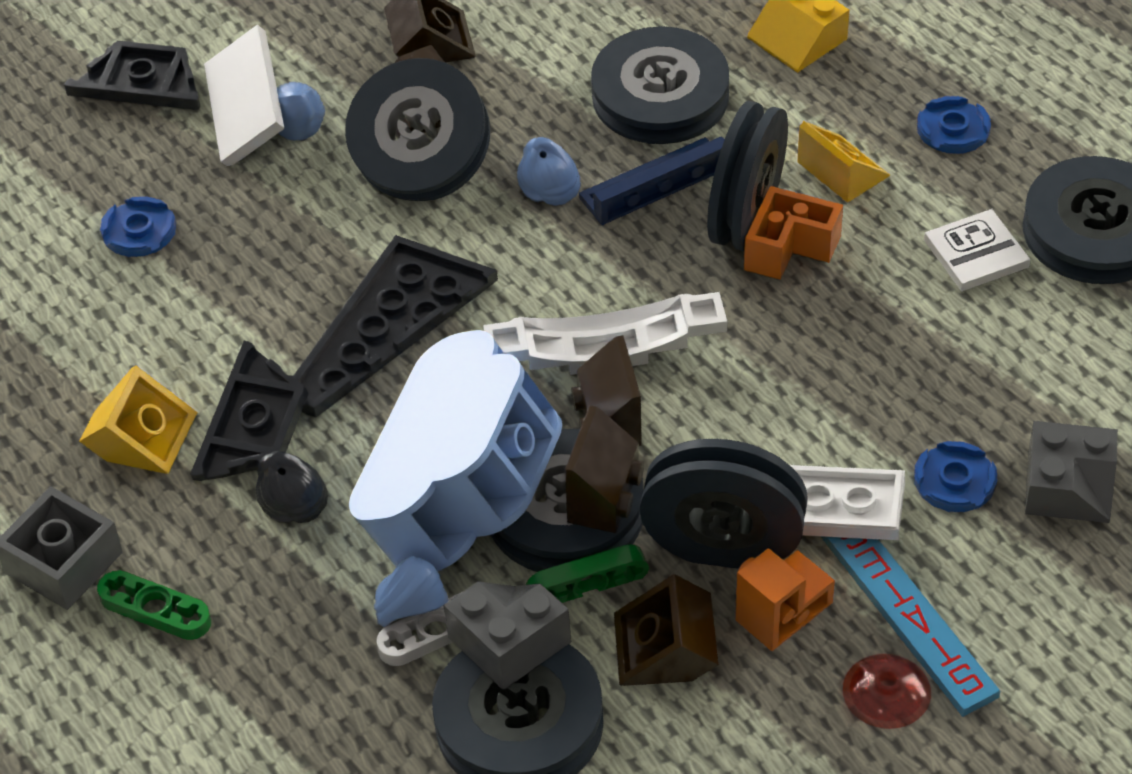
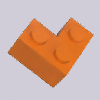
M770 186L745 237L744 270L781 280L793 253L830 263L841 238L843 204Z
M768 548L756 558L751 557L747 559L737 572L735 620L769 650L773 651L833 603L835 580L799 550H796L784 560Z

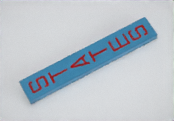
M820 536L962 717L999 698L1000 689L878 539Z

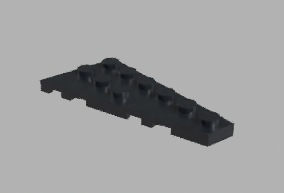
M395 235L293 375L295 379L305 386L309 393L302 413L315 418L498 281L497 270Z

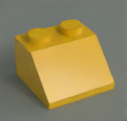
M768 0L749 31L747 38L798 73L848 39L850 10L836 0Z

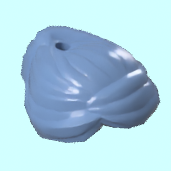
M300 82L284 83L277 87L284 129L279 134L293 141L304 140L313 136L320 129L325 115V107L318 92L311 86Z
M538 137L528 141L523 149V157L517 171L518 183L525 196L532 201H544L554 206L563 205L576 197L581 182L577 167L570 155L550 139Z
M411 556L402 560L393 573L384 578L379 584L375 593L374 604L377 623L382 627H386L397 619L437 610L446 604L449 599L436 567L423 558Z

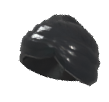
M274 451L259 459L255 491L257 502L262 510L271 519L279 523H289L292 521L307 523L316 519L327 506L328 500L326 484L318 472L304 460L286 452Z

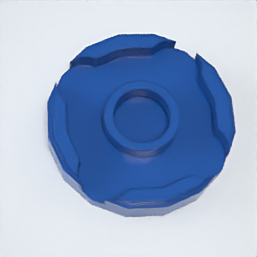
M945 96L931 100L917 116V133L923 142L931 148L945 153L963 154L976 150L986 142L991 130L990 116L984 107L978 103L976 106L969 104L968 99L960 96Z
M132 197L126 199L124 205L117 208L115 204L108 209L101 219L100 232L106 247L114 253L127 257H141L158 252L169 244L175 235L176 219L173 211L169 210L167 204L162 200L152 197Z
M946 441L937 444V448L931 449L929 452L928 449L920 455L915 464L914 484L920 496L932 506L948 512H967L980 508L992 498L997 487V468L993 461L991 464L990 460L985 457L986 453L979 447L965 442Z

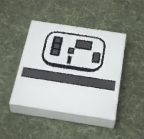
M992 209L927 231L924 234L925 243L961 291L1029 268L1030 258Z

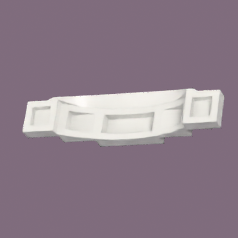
M715 292L701 295L681 294L640 307L588 316L565 318L518 317L509 322L483 325L485 332H488L494 338L504 354L513 355L518 361L528 360L530 370L568 365L570 375L577 374L579 367L616 336L624 335L632 366L648 364V353L688 348V337L727 332V319L720 293Z

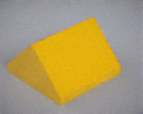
M805 121L800 125L797 162L847 203L890 176L888 172L841 135Z

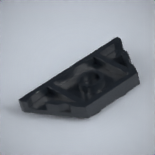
M117 40L105 50L102 56L96 57L86 65V74L77 81L70 78L64 85L67 96L199 110L201 107L187 52L183 47Z
M244 340L191 470L190 475L193 480H211L257 470L261 457L274 451L286 452L309 393L302 383L292 375H287L281 366L271 358L268 360L249 341Z

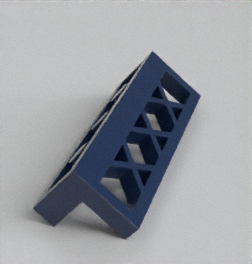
M721 136L709 141L704 137L579 192V199L601 225L609 223L714 176L725 139Z

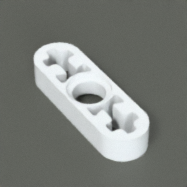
M456 594V595H454V596L448 598L449 601L452 600L454 597H456V596L459 595V594ZM444 606L425 614L406 617L383 628L377 636V647L381 660L392 666H401L452 643L448 638L447 629L440 635H430L424 631L426 625L434 621L446 624ZM414 629L417 630V636L420 641L418 643L416 642L415 635L412 636L411 631ZM397 639L399 643H404V648L397 650L394 646L390 647V641Z

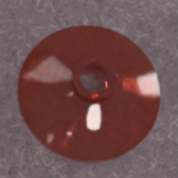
M876 654L865 657L848 670L843 681V697L849 710L861 721L879 728L894 729L912 724L926 712L931 700V687L925 673L915 663L898 655ZM890 680L893 681L895 685L885 686L881 683V681Z

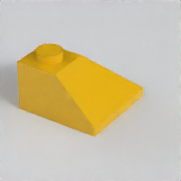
M135 365L94 411L79 442L107 462L168 474L198 412Z

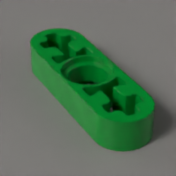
M624 545L539 571L527 580L526 585L541 584L561 603L584 597L582 593L598 589L600 592L642 579L648 573L649 565L639 546ZM592 575L591 578L581 581L582 579Z
M121 570L105 574L98 582L97 592L100 602L104 608L186 640H194L204 636L211 627L208 606L202 600ZM121 586L125 587L126 594L117 592L114 596H111L110 589L118 590ZM130 596L134 597L133 604L131 602ZM159 599L166 602L164 608L158 612L148 613L143 610L145 604L151 600ZM175 606L177 607L178 613L174 612ZM194 613L198 614L199 621L191 620L188 624H184L182 616L191 618Z

